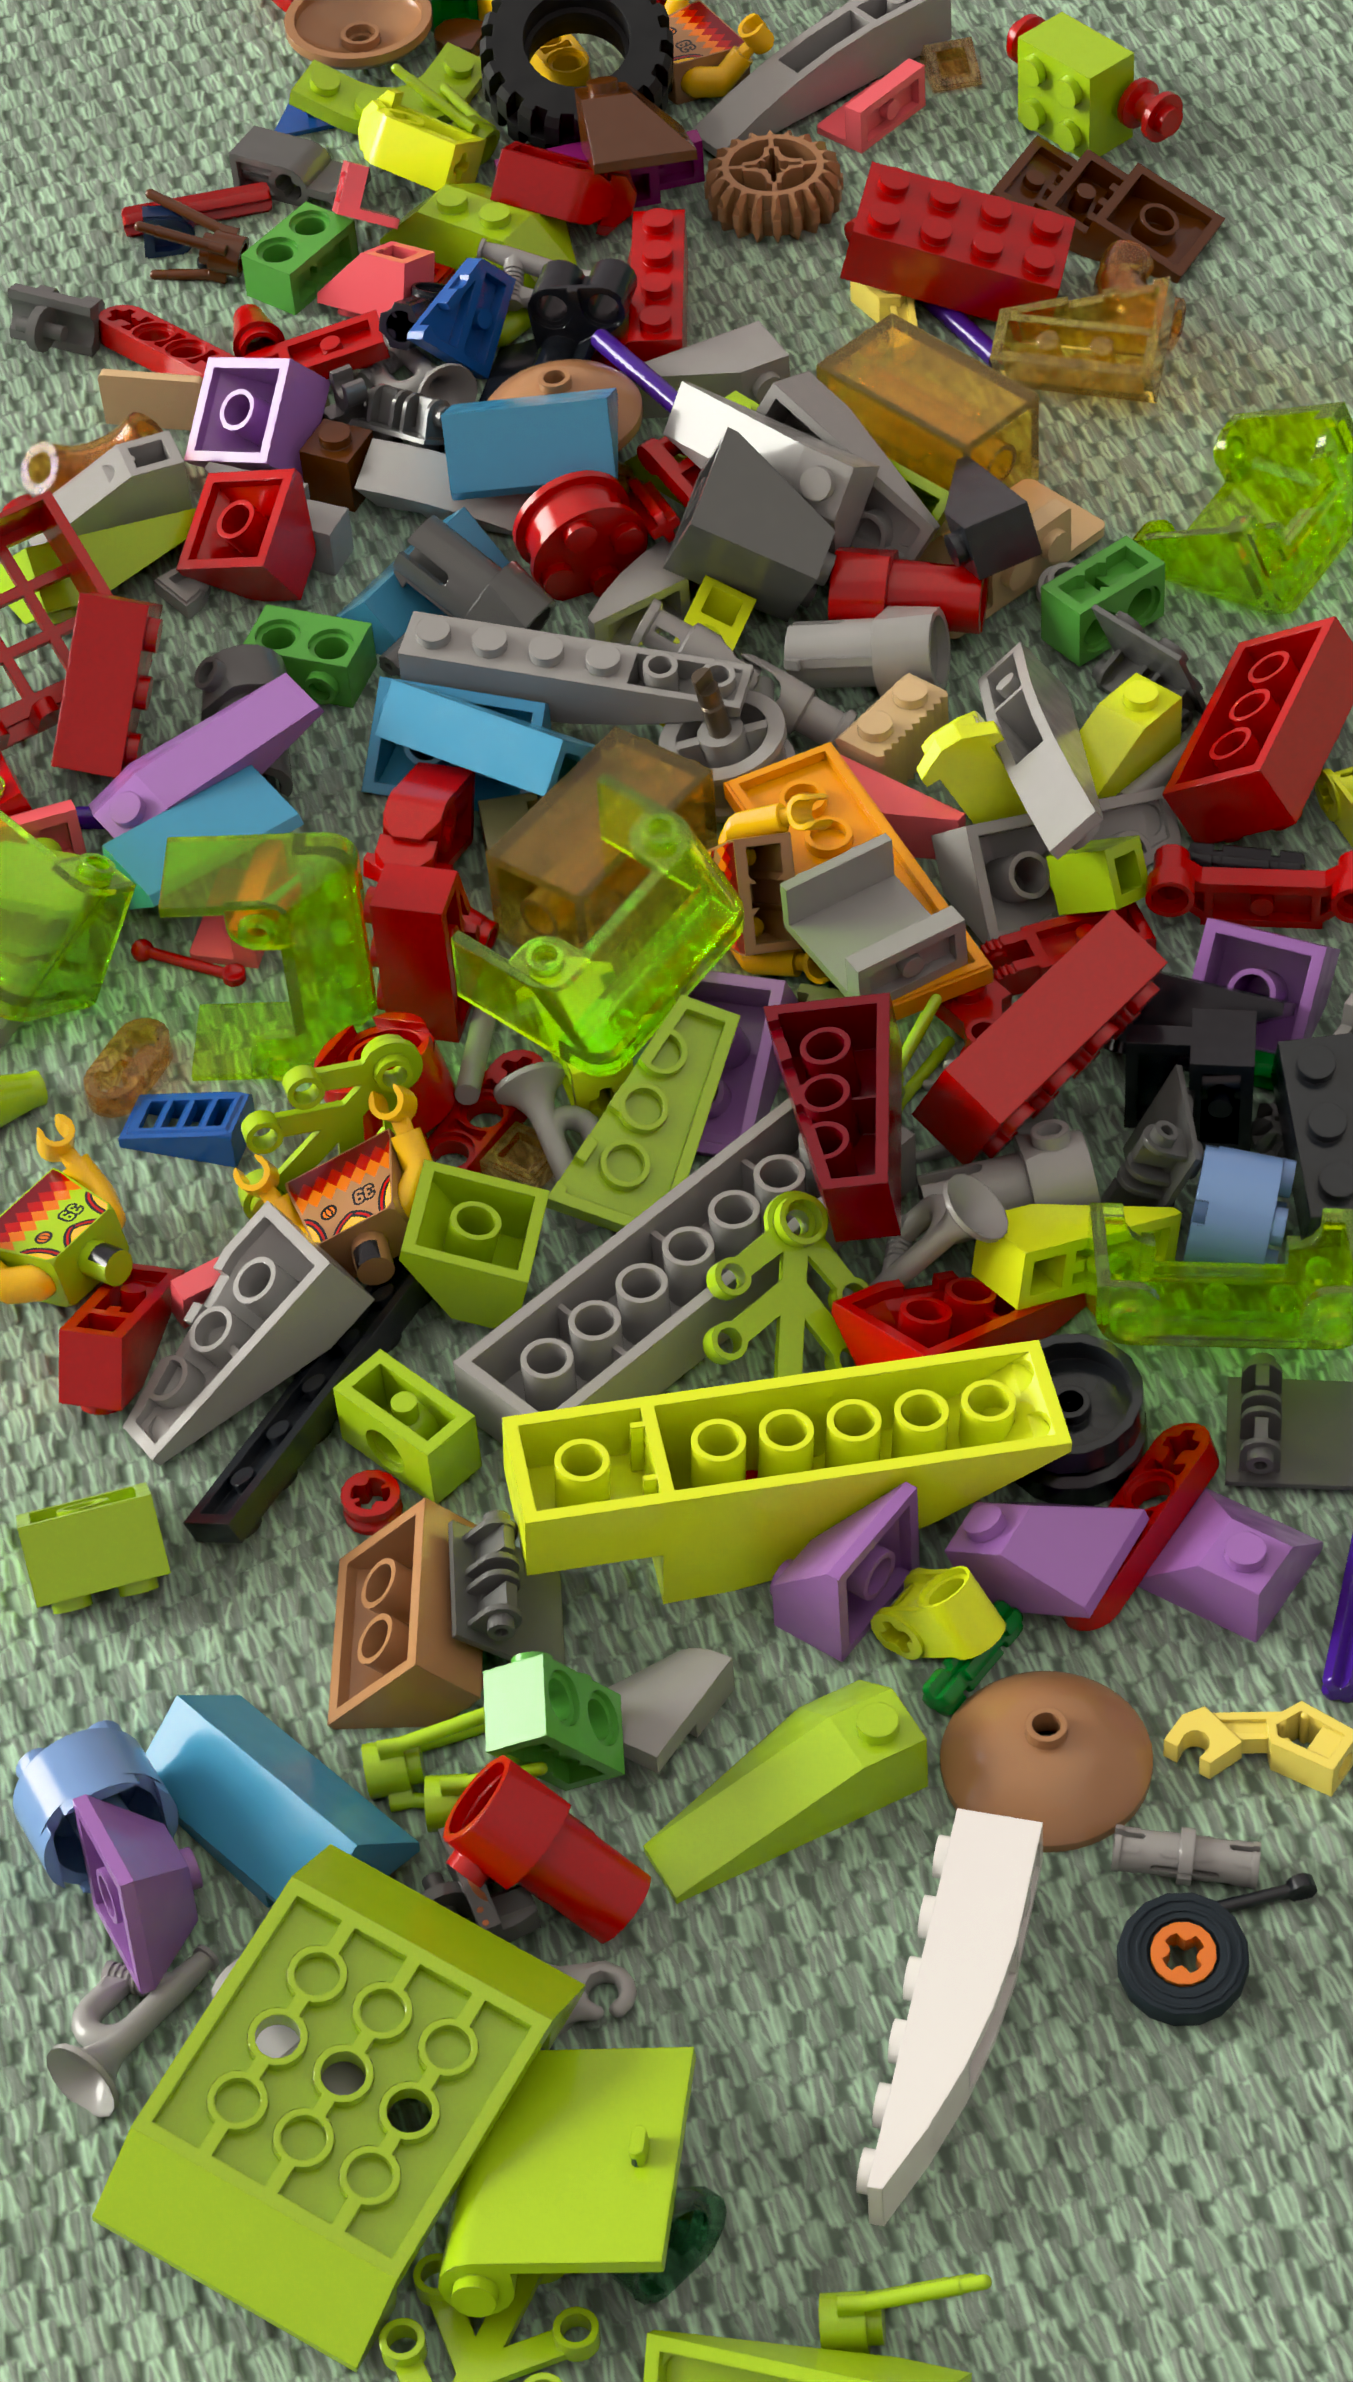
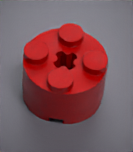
M388 1012L372 1016L376 1026L357 1033L354 1026L351 1025L340 1031L323 1046L314 1061V1068L359 1060L366 1044L380 1035L395 1034L412 1042L422 1057L423 1069L417 1082L409 1088L416 1096L418 1104L416 1114L411 1119L414 1129L421 1128L425 1141H427L426 1133L436 1127L448 1115L450 1110L459 1103L454 1095L456 1084L440 1049L426 1023L418 1015L408 1012ZM353 1087L325 1091L324 1100L326 1103L342 1100ZM370 1109L363 1116L365 1141L377 1135L379 1129L383 1127V1121L376 1118Z

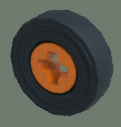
M1192 1892L1166 1893L1145 1902L1126 1921L1117 1944L1118 1978L1129 2000L1149 2018L1172 2026L1201 2025L1222 2016L1241 1996L1249 1974L1248 1941L1236 1918L1217 1901ZM1172 1945L1174 1947L1178 1945L1183 1951L1195 1946L1198 1952L1195 1964L1197 1970L1190 1973L1182 1965L1172 1970L1166 1965L1170 1960L1169 1946Z

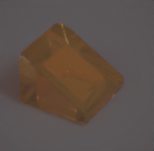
M972 37L923 45L920 63L925 65V75L933 93L982 85Z

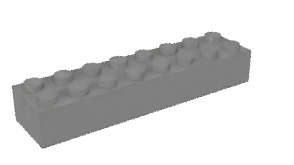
M786 1099L453 1361L459 1404L475 1415L478 1427L503 1445L502 1417L659 1395L707 1357L703 1350L705 1333L721 1322L732 1321L779 1281L780 1254L751 1275L752 1282L745 1293L729 1301L720 1300L711 1294L706 1283L708 1270L724 1258L737 1256L765 1232L763 1220L765 1210L768 1204L778 1195L787 1191H802L816 1197L823 1204L790 1099ZM901 1125L902 1198L917 1186L915 1133ZM787 1215L788 1227L794 1234L799 1235L800 1224L798 1220L791 1215ZM828 1220L825 1239L836 1252L848 1241L835 1242ZM809 1262L807 1274L814 1270V1268L811 1266ZM723 1268L721 1276L724 1284L731 1289H735L737 1285L735 1275L730 1270ZM719 1333V1346L730 1338L727 1334Z

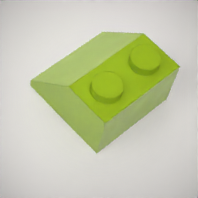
M424 1159L399 1261L450 1318L495 1329L522 1308L550 1191Z
M146 1482L16 1515L17 1530L36 1606L39 1608L51 1604L53 1614H62L88 1607L93 1604L91 1594L118 1587L120 1597L154 1590L159 1587L157 1577L171 1573L152 1495Z

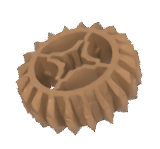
M769 130L767 135L761 136L749 133L748 139L744 141L732 139L730 148L723 147L717 149L716 158L708 161L707 182H704L705 199L708 200V209L711 211L712 220L720 221L723 231L735 229L738 238L745 237L749 233L753 234L757 243L765 236H773L776 242L779 243L783 235L790 234V236L799 240L802 230L817 233L819 223H831L832 213L839 211L840 202L842 201V190L844 189L843 173L840 172V164L837 161L836 152L827 150L826 144L823 141L812 142L810 134L796 137L792 135L791 130L784 134H773Z

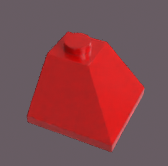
M295 468L208 473L176 570L183 576L251 600L263 602L301 600L317 552L301 473Z

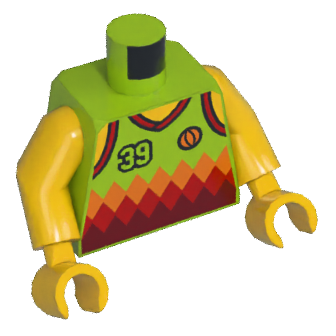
M63 1114L55 1115V1127L64 1139L52 1141L37 1127L36 1145L37 1151L43 1159L53 1163L62 1162L66 1169L61 1172L52 1168L0 1215V1301L5 1304L44 1302L61 1307H70L76 1305L100 1282L113 1287L120 1286L128 1279L132 1271L133 1260L122 1230L126 1223V1216L113 1185L88 1154L80 1156L74 1148L75 1126L72 1120Z

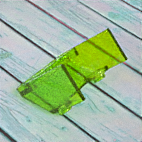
M604 772L596 780L601 840L637 860L652 871L583 948L579 950L560 938L542 936L531 939L523 944L508 960L459 930L451 937L457 993L460 998L582 1072L593 1076H608L622 1070L659 1029L681 994L688 996L738 940L744 929V905L740 896L689 824L681 816Z
M331 832L167 837L158 907L160 917L224 915L227 933L238 945L251 950H281L289 1002L200 1004L192 1066L193 1081L250 1079L283 1081L285 1074L295 1066L309 1065L314 1067V1061L320 1050L340 1031L351 1025L357 1031L375 1015L377 1011L378 977L376 967H372L370 962L372 942L370 925L365 923L363 916L365 892L358 850L348 838Z

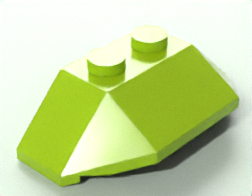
M481 183L444 185L407 213L400 220L398 229L391 228L380 239V245L394 241L434 251L435 262L455 268V272L466 258H477V251L482 238L487 239V242L510 246L551 260H566L577 265L566 221L490 200L492 187ZM485 259L486 261L490 262L491 264H493L494 266L503 271V266L496 264L488 259ZM524 273L523 286L534 289L538 277Z

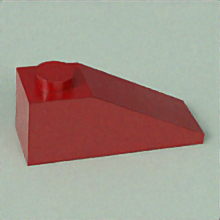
M133 1263L130 1276L123 1284L113 1287L103 1283L59 1329V1403L81 1406L84 1412L94 1415L112 1414L122 1411L143 1388L172 1313L170 1280L184 1274L185 1270Z

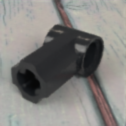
M431 282L414 283L410 297L394 302L391 309L381 313L379 331L385 335L390 347L405 351L417 347L416 344L407 340L408 332L445 284Z

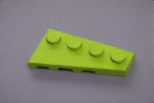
M681 994L640 1056L638 1062L608 1104L601 1118L549 1193L546 1208L618 1232L689 1176L741 1015Z

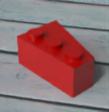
M81 592L79 594L51 766L116 778L129 763L141 757L143 734L136 733L140 712L141 710L147 711L151 699L153 677L148 676L152 655L157 653L160 645L163 620L160 617L163 605L97 592Z
M385 862L377 886H370L367 889L363 907L365 923L372 924L373 928L370 962L372 967L379 968L380 980L377 988L378 1009L385 1010V1013L408 1012L418 1015L424 1020L435 1040L456 1043L460 1042L489 960L487 950L484 952L475 950L472 942L479 941L480 931L478 925L465 923L463 915H469L471 906L458 871Z

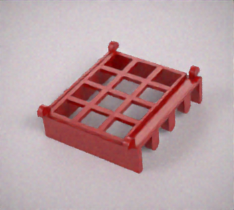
M50 490L36 497H32L30 494L19 496L6 504L0 513V562L15 585L14 588L0 594V609L23 599L42 632L8 648L0 637V666H3L22 698L0 709V751L58 724L65 679L34 693L16 664L15 659L50 644L67 671L70 651L62 637L73 632L76 616L54 626L35 593L70 577L79 594L81 592H97L113 595ZM43 533L62 566L27 581L8 548Z

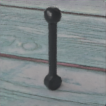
M1300 1873L1289 1878L1286 1884L1217 1902L1231 1913L1288 1898L1293 1902L1312 1898L1317 1893V1887L1312 1875Z

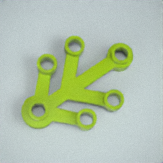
M384 1034L375 1037L366 1044L359 1060L316 1068L309 1065H299L290 1069L283 1078L282 1086L289 1103L296 1109L275 1113L267 1110L254 1111L246 1116L241 1124V1132L250 1151L256 1154H268L275 1151L282 1144L284 1137L312 1132L278 1168L280 1180L277 1189L283 1196L288 1193L285 1187L286 1182L315 1168L337 1144L339 1154L364 1142L363 1116L369 1110L368 1099L370 1093L375 1091L383 1094L388 1102L389 1111H393L398 1102L397 1095L393 1089V1083L408 1089L414 1085L422 1073V1057L412 1042L399 1035ZM312 1083L311 1087L307 1090L295 1091L301 1084ZM353 1087L342 1100L319 1104L324 1098L325 1091ZM382 1120L383 1127L379 1129L377 1134L388 1128L395 1134L391 1122ZM260 1129H271L265 1135L254 1136V1134ZM263 1168L256 1169L246 1175L250 1185H254L262 1179ZM238 1186V1197L244 1213L251 1219L264 1205V1202L261 1198L250 1195Z
M787 1191L775 1197L768 1204L763 1219L765 1232L737 1256L724 1258L714 1264L708 1270L706 1276L707 1287L711 1294L720 1300L729 1301L745 1293L751 1285V1275L780 1254L779 1281L732 1321L721 1322L710 1328L703 1338V1350L708 1359L716 1364L726 1365L741 1358L747 1351L748 1342L777 1318L774 1378L802 1374L805 1326L826 1352L824 1360L826 1370L843 1368L840 1363L842 1351L851 1356L833 1316L807 1284L808 1262L830 1287L827 1301L831 1311L833 1301L843 1298L844 1288H848L855 1293L869 1287L863 1279L854 1277L826 1241L828 1215L824 1205L816 1197L805 1192ZM787 1215H791L798 1220L800 1224L799 1235L794 1234L788 1227ZM723 1268L730 1270L735 1275L737 1280L735 1289H731L724 1284L721 1276ZM720 1332L727 1334L733 1342L732 1353L724 1352L718 1344Z
M432 2253L426 2255L418 2261L414 2268L413 2279L416 2294L423 2304L431 2308L456 2374L452 2382H508L565 2360L572 2362L588 2360L596 2354L600 2347L601 2336L597 2317L589 2309L579 2306L569 2307L561 2311L553 2322L552 2330L509 2345L538 2286L557 2281L565 2273L519 2274L515 2297L510 2306L499 2313L486 2316L475 2336L468 2316L461 2314L447 2303L441 2296L438 2288L429 2287L424 2284L428 2277L440 2273L444 2254ZM397 2318L388 2322L382 2328L379 2335V2347L384 2364L390 2370L396 2372L399 2382H432L424 2364L428 2347L422 2326L410 2318ZM573 2327H584L590 2331V2334L584 2340L572 2342L563 2337L567 2330ZM401 2338H410L417 2342L414 2348L405 2353H397L390 2349L391 2345ZM540 2372L529 2376L524 2382H562V2380L554 2374Z

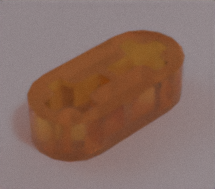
M139 1018L125 1023L116 1032L89 1067L83 1078L87 1103L92 1112L101 1117H122L131 1113L139 1095L149 1093L173 1059L170 1034L164 1023L157 1019ZM134 1048L140 1049L136 1055L134 1054ZM121 1080L123 1082V1088L118 1086Z

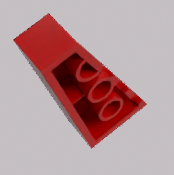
M653 208L648 211H633L632 244L627 264L634 270L637 276V287L622 325L611 332V334L643 362L687 347L688 245L685 209L668 210L665 208ZM595 349L591 361L608 365L620 371Z

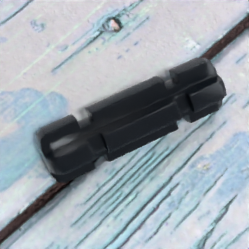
M1193 842L1188 848L1190 860L1202 867L1305 870V855L1299 851L1280 850V856L1271 855L1272 849L1223 844V850H1214V843Z

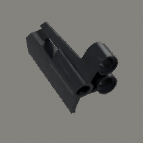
M613 258L598 261L594 264L589 276H585L577 265L566 260L558 259L546 263L538 276L528 302V315L534 339L500 347L479 402L487 401L503 382L529 367L564 359L591 361L595 352V348L591 345L592 335L599 329H606L610 333L622 325L637 287V276L634 270L627 263Z

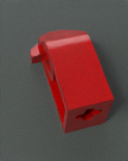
M515 141L501 149L490 200L572 223L591 225L596 222L598 224L596 234L607 236L633 214L638 193L634 186L630 169L594 174L586 160Z
M418 762L388 796L383 812V834L379 836L375 853L367 852L363 858V876L378 882L385 862L453 870V864L473 841L475 772L461 767Z

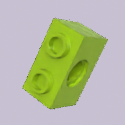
M379 1349L333 1388L342 1439L423 1498L426 1497L439 1504L482 1467L475 1415L382 1349Z

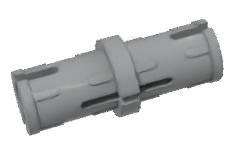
M1116 1824L1111 1871L1137 1872L1176 1878L1175 1885L1190 1886L1191 1880L1225 1883L1256 1889L1260 1866L1261 1842L1227 1840L1196 1835V1828L1181 1827V1832L1178 1833L1146 1830Z

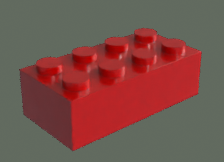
M872 161L840 278L1033 333L1045 334L1060 290L1076 219L1050 210L1035 208L1007 200L1000 196L989 195L955 185L951 182L936 180L905 171L898 167H890Z
M1336 616L1239 642L1162 793V796L1194 842L1218 843L1224 841L1231 843L1244 836L1271 829L1274 831L1284 830L1296 824L1301 817L1303 808L1316 781L1321 775L1322 768L1334 743L1339 738L1340 731L1353 706V642Z
M1112 909L944 1069L911 1115L962 1165L972 1163L982 1152L989 1158L996 1157L1013 1140L1014 1136L1018 1134L1017 1130L1030 1117L1035 1119L1060 1093L1059 1090L1071 1077L1076 1079L1099 1056L1100 1050L1112 1038L1116 1040L1127 1029V1024H1132L1140 1016V1011L1161 990L1153 981L1168 962Z

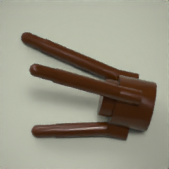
M153 189L146 190L145 195L148 199L214 232V234L206 232L203 238L159 225L137 221L134 224L136 231L200 249L199 263L207 265V269L152 270L150 272L151 279L213 281L226 284L229 276L239 278L242 275L241 254L249 249V238L239 235L240 228L224 225Z

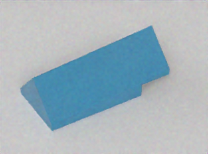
M177 1695L146 1751L147 1757L177 1806L178 1825L268 1908L275 1903L292 1875L330 1844L388 1876L420 1851V1845L416 1839L241 1695Z

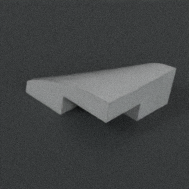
M703 1648L682 1649L607 1687L621 1695L624 1757L658 1774L688 1734L698 1738L735 1689L732 1657Z

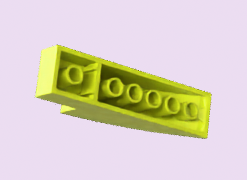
M1039 1340L502 1417L504 1472L515 1523L518 1527V1537L526 1575L652 1557L663 1604L731 1592L772 1581L779 1566L787 1559L794 1560L813 1538L904 1482L917 1487L918 1528L921 1529L1072 1451V1440ZM758 1470V1478L745 1480L746 1471Z

